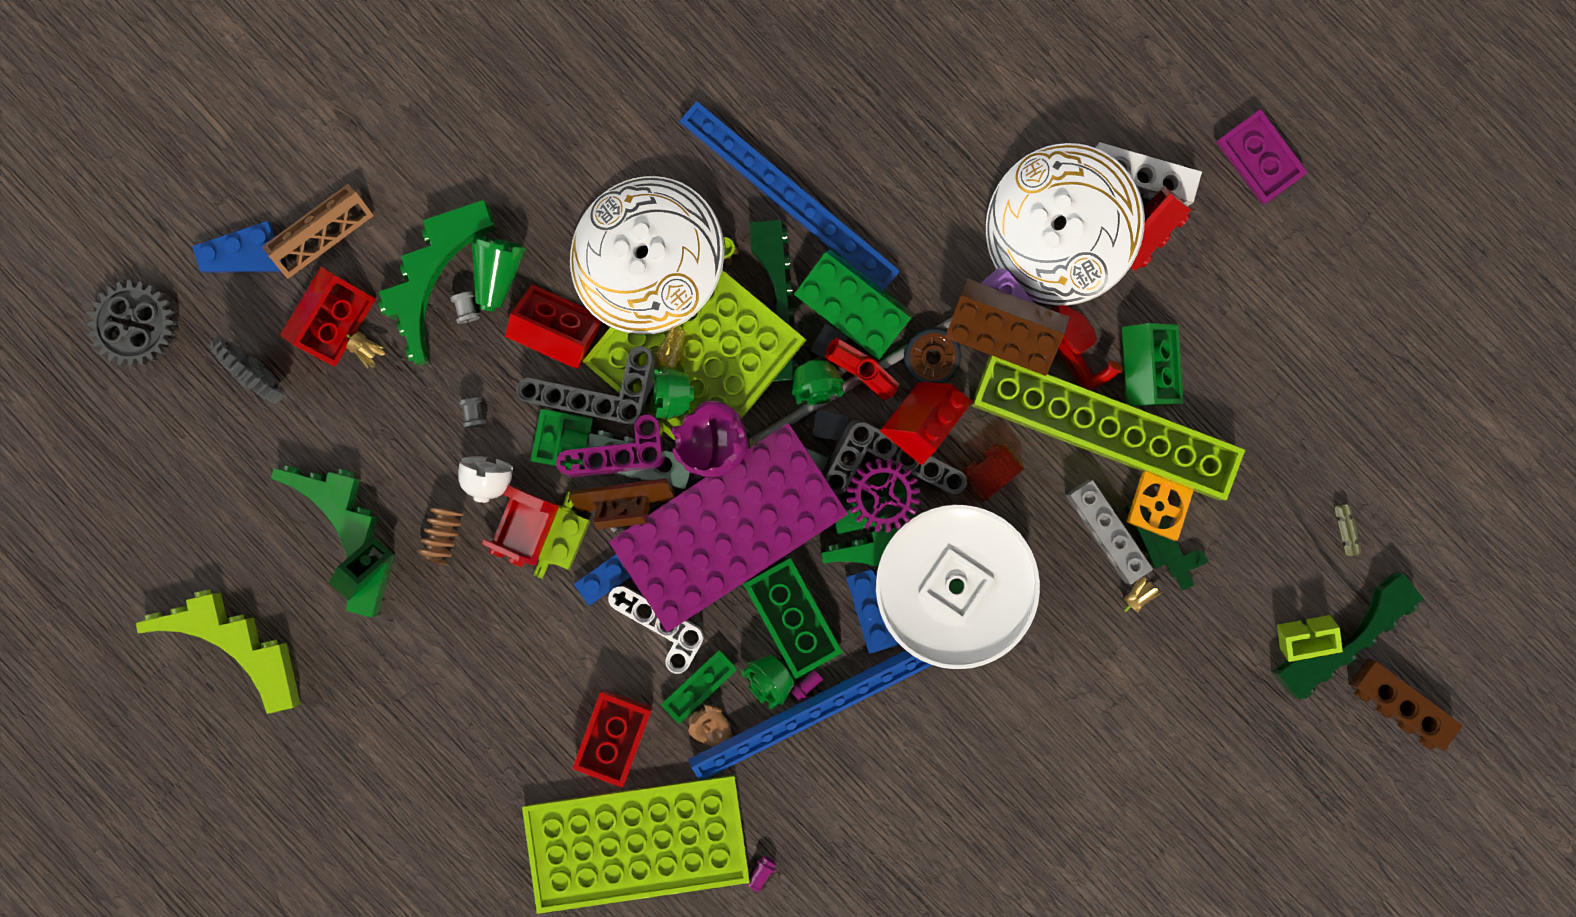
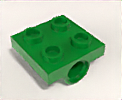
M540 409L531 461L557 466L556 459L561 452L586 448L589 435L592 433L594 419ZM570 458V462L566 463V467L571 469L572 465H582V462H577Z

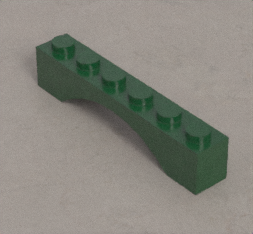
M781 220L749 222L751 252L765 268L774 287L777 302L776 315L789 325V322H794L793 306H788L787 296H792L791 280H786L785 270L790 269L789 253L784 254L783 243H788L787 227H782ZM791 358L771 383L792 382L795 369L798 367L797 359Z
M1394 572L1373 589L1371 602L1364 618L1358 627L1345 640L1341 641L1343 652L1288 662L1286 659L1272 671V674L1291 697L1298 700L1301 698L1306 699L1315 692L1314 687L1319 683L1332 679L1336 675L1335 670L1341 665L1345 666L1353 662L1357 657L1356 653L1362 648L1367 649L1375 644L1378 640L1376 638L1383 631L1388 632L1396 627L1399 618L1404 614L1409 615L1419 607L1418 603L1424 598L1404 573Z

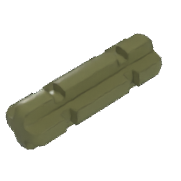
M1338 505L1335 507L1336 517L1340 518L1338 525L1342 541L1346 543L1344 545L1345 554L1347 556L1361 554L1360 543H1357L1359 538L1354 518H1351L1353 514L1351 505Z

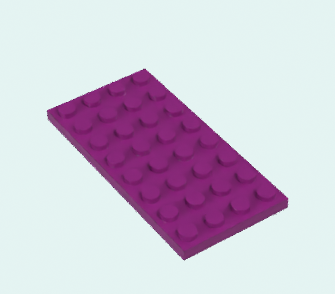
M787 423L748 449L740 464L730 472L718 477L704 478L648 515L646 524L633 525L610 540L609 543L666 632H669L849 513L790 423Z

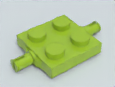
M569 491L563 505H558L559 509L533 573L534 576L542 579L549 564L558 565L567 570L571 569L590 524V520L579 516L572 510L574 505L569 498Z

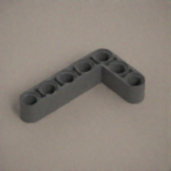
M637 346L633 348L628 355L619 397L533 378L522 379L516 387V393L525 402L635 425L636 420L640 416L648 415L655 383L653 381L654 369H658L659 358L653 350L646 347ZM644 353H647V364L644 366H640V356ZM640 379L643 383L642 389L635 393L633 385ZM532 385H535L536 393L533 397H530L528 390ZM556 390H560L561 398L555 403L553 394ZM584 395L586 403L582 408H579L578 399ZM609 400L611 402V410L605 414L603 412V404ZM634 405L637 409V414L633 419H630L628 417V410Z
M852 420L846 426L822 474L827 481H829L832 475H840V483L832 487L836 495L841 494L848 488L851 482L850 479L854 476L866 451L886 461L891 459L894 465H897L899 462L902 463L900 457L904 451L889 438H887L888 447L884 451H878L877 444L879 440L887 437L880 432V429L863 420ZM859 426H863L865 428V435L861 439H855L853 435L854 430ZM851 450L853 452L852 460L848 463H842L841 455L843 452ZM930 456L923 465L919 464L912 457L908 462L902 463V469H910L911 474L949 493L959 494L966 488L967 478L965 474L933 456ZM933 462L935 466L934 471L931 474L925 475V465ZM956 474L957 482L953 486H948V477Z

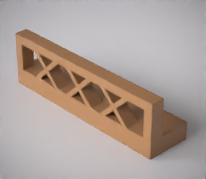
M347 184L263 245L262 248L284 276L289 279L374 215L356 191ZM358 203L364 213L356 219L347 218L348 210ZM331 222L340 223V229L336 234H325L328 224ZM309 238H318L317 248L312 251L304 250L305 241ZM287 254H297L296 263L288 269L279 261Z

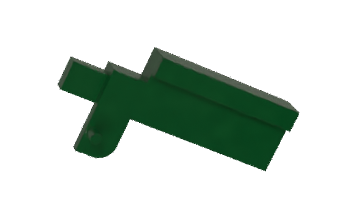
M1157 501L1155 503V509L1157 511H1162L1161 506ZM1132 504L1125 506L1128 515ZM1140 505L1141 514L1148 523L1150 512L1147 507ZM1165 516L1161 518L1159 529L1169 528ZM1133 525L1152 568L1157 569L1165 564L1170 576L1176 578L1182 591L1194 586L1189 571L1208 563L1205 553L1200 550H1194L1182 556L1176 541Z

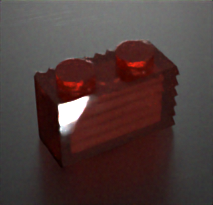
M995 443L984 452L987 456L980 463L974 460L963 469L966 472L967 485L981 502H985L1025 469L1005 443L1001 446Z

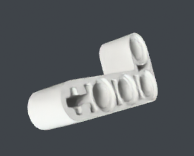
M625 585L612 589L608 597L611 607L674 642L666 657V666L669 671L675 674L686 671L703 642L704 633L702 629L691 621L686 620L675 627L674 630L666 632L653 610L649 618H643L639 615V605L648 604L643 594ZM626 592L625 598L631 602L634 601L635 597L639 599L633 605L632 612L628 610L631 604L627 602L617 603L618 597L615 596L616 593ZM688 630L696 631L699 636L698 642L695 644L687 643L684 639L685 632ZM682 654L685 657V665L675 667L671 662L672 655Z

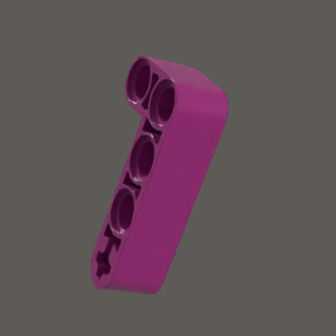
M651 415L640 416L635 422L636 443L566 450L558 455L556 459L557 468L569 477L658 468L665 460L662 425ZM654 422V432L650 435H644L642 431L644 424ZM652 448L656 449L658 453L657 458L652 462H647L645 460L646 451ZM624 451H628L631 456L629 462L625 465H620L618 461L619 455ZM597 454H602L604 458L602 465L594 468L592 466L593 457ZM571 458L577 462H583L584 466L574 464L570 469L566 467V463H569Z

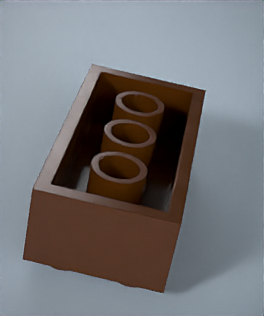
M967 279L945 338L1046 376L1064 337L1070 317Z

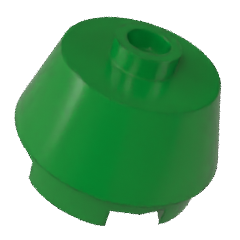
M810 360L795 369L792 394L795 395L797 404H801L802 401H807L808 406L830 402V396L837 394L838 397H841L844 394L842 387L844 380L831 361Z
M667 366L664 369H654L653 381L657 382L654 383L653 393L655 418H665L667 421L688 413L690 401H694V387L689 383L688 374Z
M773 655L748 662V667L741 672L742 677L746 678L748 676L751 684L748 688L761 703L768 701L770 709H773L778 704L782 705L794 686V680L790 675L791 672L788 666Z

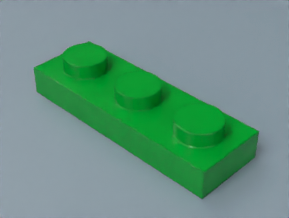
M719 649L676 689L661 706L680 724L738 668Z

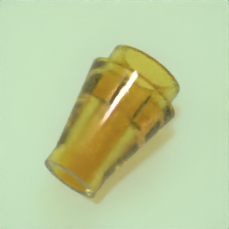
M671 327L670 332L655 353L657 356L655 362L661 366L675 369L677 364L681 362L686 332Z

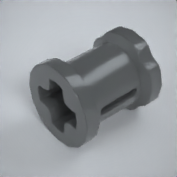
M482 397L458 401V406L462 407L464 417L463 428L486 424V419H483L480 406Z

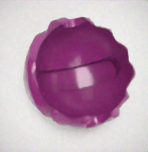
M706 401L699 404L693 414H685L683 424L674 426L671 429L676 442V447L673 449L675 459L688 472L704 477L725 475L740 464L747 452V435L742 419L733 408L722 402Z

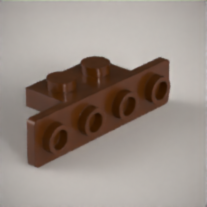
M668 479L570 491L569 494L570 500L579 513L596 511L593 524L597 530L646 524L652 503L668 502L676 497Z

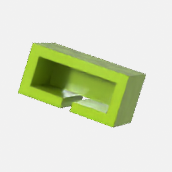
M1330 615L1306 619L1305 625L1301 620L1277 625L1280 650L1288 662L1343 652L1340 627Z

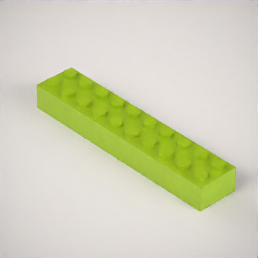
M992 355L989 356L973 402L971 403V406L1137 470L1149 472L1216 500H1227L1245 453V449L1048 374L1046 376Z

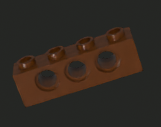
M1367 659L1348 684L1356 690L1353 693L1355 696L1366 703L1369 700L1377 705L1375 710L1388 719L1392 716L1399 722L1397 726L1409 735L1415 733L1420 737L1418 742L1431 751L1436 748L1445 752L1463 727L1462 724L1376 661ZM1385 685L1386 694L1380 698L1378 689L1380 686ZM1403 701H1407L1408 708L1406 712L1401 713L1400 705ZM1428 717L1429 725L1426 729H1423L1421 726L1422 720Z

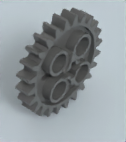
M128 280L127 286L122 282H117V290L114 287L107 286L109 294L99 293L98 295L102 301L100 303L92 302V305L97 310L96 312H88V315L94 317V321L86 323L87 326L94 327V331L90 332L88 336L97 338L92 345L93 347H102L99 354L102 356L109 355L108 361L115 363L118 360V365L126 366L127 362L130 367H136L138 362L140 365L147 366V358L156 362L157 356L155 353L166 354L163 345L172 346V343L167 338L168 336H176V333L170 330L171 326L178 325V322L170 320V317L174 316L176 311L167 310L172 302L163 300L165 296L163 292L155 293L157 287L152 285L147 287L146 283L141 281L136 285L134 281ZM122 302H125L126 310L120 314L119 306ZM151 308L152 316L146 321L144 317L145 311ZM113 316L154 326L155 329L154 331H148L112 322L110 317ZM118 327L120 330V335L116 340H114L112 337V332L115 328ZM144 333L146 341L142 346H139L138 338Z
M217 335L208 344V347L211 349L210 351L215 354L217 360L246 389L253 390L264 400L267 399L270 403L278 404L286 395V392L278 384L279 382L275 376L263 367L264 364L249 351L242 350L231 340L229 341L221 335Z

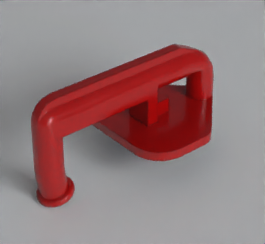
M1056 305L1050 309L1070 317L1057 352L1082 388L1090 391L1095 390L1122 372V366L1118 362L1109 361L1107 368L1094 375L1080 354L1097 342L1095 331L1081 313L1066 305Z

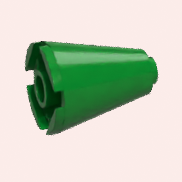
M473 236L472 253L475 303L480 304V309L495 312L496 308H501L525 254L526 247L502 239H489L488 242L486 241L487 237Z

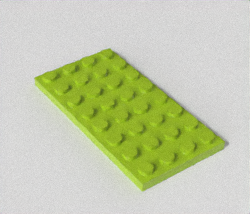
M735 774L522 806L537 914L750 883Z

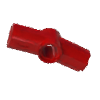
M838 337L831 341L826 348L824 356L826 359L856 375L882 400L885 401L888 398H892L897 392L900 384L867 353L861 352ZM868 362V367L860 372L861 365Z

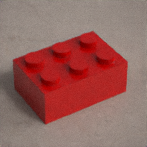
M603 689L599 694L572 769L623 788L654 707Z

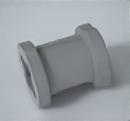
M472 291L450 297L457 311V324L468 323L481 318L480 314L476 313L472 299L474 293Z

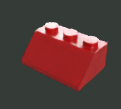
M1165 185L1144 207L1145 225L1143 239L1138 254L1130 267L1135 271L1139 267L1144 268L1152 260L1153 256L1151 254L1158 246L1160 248L1165 246L1171 238L1170 233L1176 226L1182 227L1190 217L1188 214L1191 211L1190 207Z
M320 267L280 336L292 345L336 367L347 349L346 346L350 340L347 335L352 337L356 334L376 299Z
M531 284L510 314L505 337L578 369L587 356L602 321L596 318L587 308Z
M918 382L880 432L919 464L923 465L937 450L973 401L952 384Z

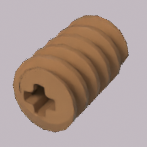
M443 507L430 508V511L436 515V518H427V521L433 525V528H424V532L430 535V537L420 540L427 547L418 549L417 552L423 555V558L427 561L449 566V562L443 557H451L452 552L446 547H453L456 544L449 537L458 536L459 532L453 526H461L462 522L456 516H464L465 514Z

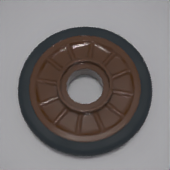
M937 327L925 328L914 334L908 341L904 352V362L908 373L920 383H944L957 372L961 363V349L958 342L945 338L947 330ZM931 349H937L940 354L939 360L934 364H930L926 360V354Z

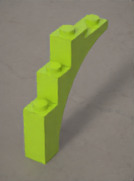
M211 589L195 592V598L186 600L187 606L170 609L171 615L162 617L161 612L144 615L145 621L136 623L138 633L152 631L182 632L200 637L219 646L236 659L250 675L261 695L267 714L301 705L287 643L278 644L277 640L259 643L254 618L245 619L244 614L227 618L221 593L212 594Z

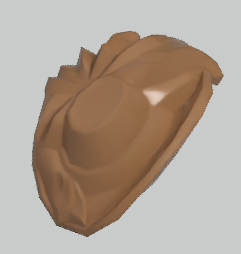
M705 704V709L701 708L700 712L695 711L689 717L690 726L688 731L694 739L714 747L724 740L730 739L732 733L727 719L721 713L723 709L715 705L709 706Z

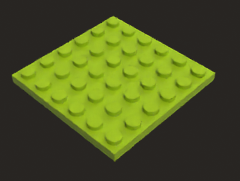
M722 270L718 284L709 300L693 317L683 324L668 331L642 335L626 333L610 327L582 362L620 393L630 351L637 346L646 347L658 355V369H664L667 366L688 374L689 383L694 387V401H690L689 412L686 414H693L697 406L703 402L718 401L733 408L742 419L805 343L806 339ZM644 353L640 356V366H644L647 364V353ZM640 379L633 385L635 393L642 389L643 383ZM653 388L648 415L655 417L653 411ZM685 414L667 421L665 418L656 419L661 423L663 431L675 440L671 429L674 426L683 424Z

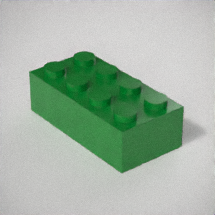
M832 249L824 253L794 294L878 360L915 314Z
M791 557L743 583L795 679L843 653Z

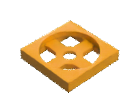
M1142 472L1126 522L1176 541L1179 538L1194 490L1149 472ZM1154 483L1160 485L1156 496L1149 497L1143 494L1150 485ZM1170 490L1178 493L1181 499L1179 508L1169 504L1167 499ZM1157 501H1161L1163 503L1164 508L1162 511H1157L1155 509V503ZM1140 505L1147 507L1150 512L1148 523L1141 514ZM1167 515L1175 518L1173 526L1167 529L1158 528L1162 516Z

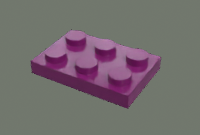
M1261 109L1216 141V144L1262 206L1308 173Z

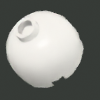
M482 456L464 457L459 464L458 479L461 488L468 495L473 496V500L482 503L489 502L490 499L501 496L507 489V486H510L513 466L499 459H496V464L487 462V457Z

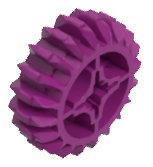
M877 459V468L874 469L872 464L867 462L865 465L868 472L865 473L861 468H858L857 473L861 476L860 480L856 477H851L850 479L852 483L857 484L856 488H847V492L855 493V497L847 498V503L856 502V507L851 508L850 513H855L859 510L861 514L856 518V521L860 522L864 517L868 519L864 526L867 529L871 526L872 522L876 523L875 532L880 531L881 524H885L886 532L891 531L890 523H894L895 527L900 529L901 524L898 520L902 518L904 522L909 523L910 519L905 515L908 511L911 514H916L917 512L914 508L910 507L911 503H920L919 499L912 498V494L920 493V489L915 488L911 490L910 486L916 483L917 479L912 478L908 481L906 477L911 473V470L907 469L903 474L899 471L902 468V463L900 462L897 463L895 469L891 468V459L886 461V467H882L881 459ZM874 474H890L882 486L877 487L866 482ZM897 478L905 489V502L901 501L893 493V487ZM890 483L887 495L896 503L891 500L888 502L884 500V504L880 503L878 508H876L879 503V496L871 488L875 491L878 489L883 491V488H887ZM862 489L874 498L870 513L866 511L862 504ZM889 504L901 509L890 518H877L878 513L885 505Z

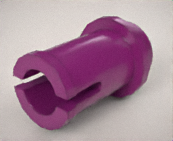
M813 669L797 681L790 692L799 701L803 698L806 700V695L823 679Z
M767 856L757 860L758 865L749 878L750 883H746L756 892H760L770 874L776 872V862Z

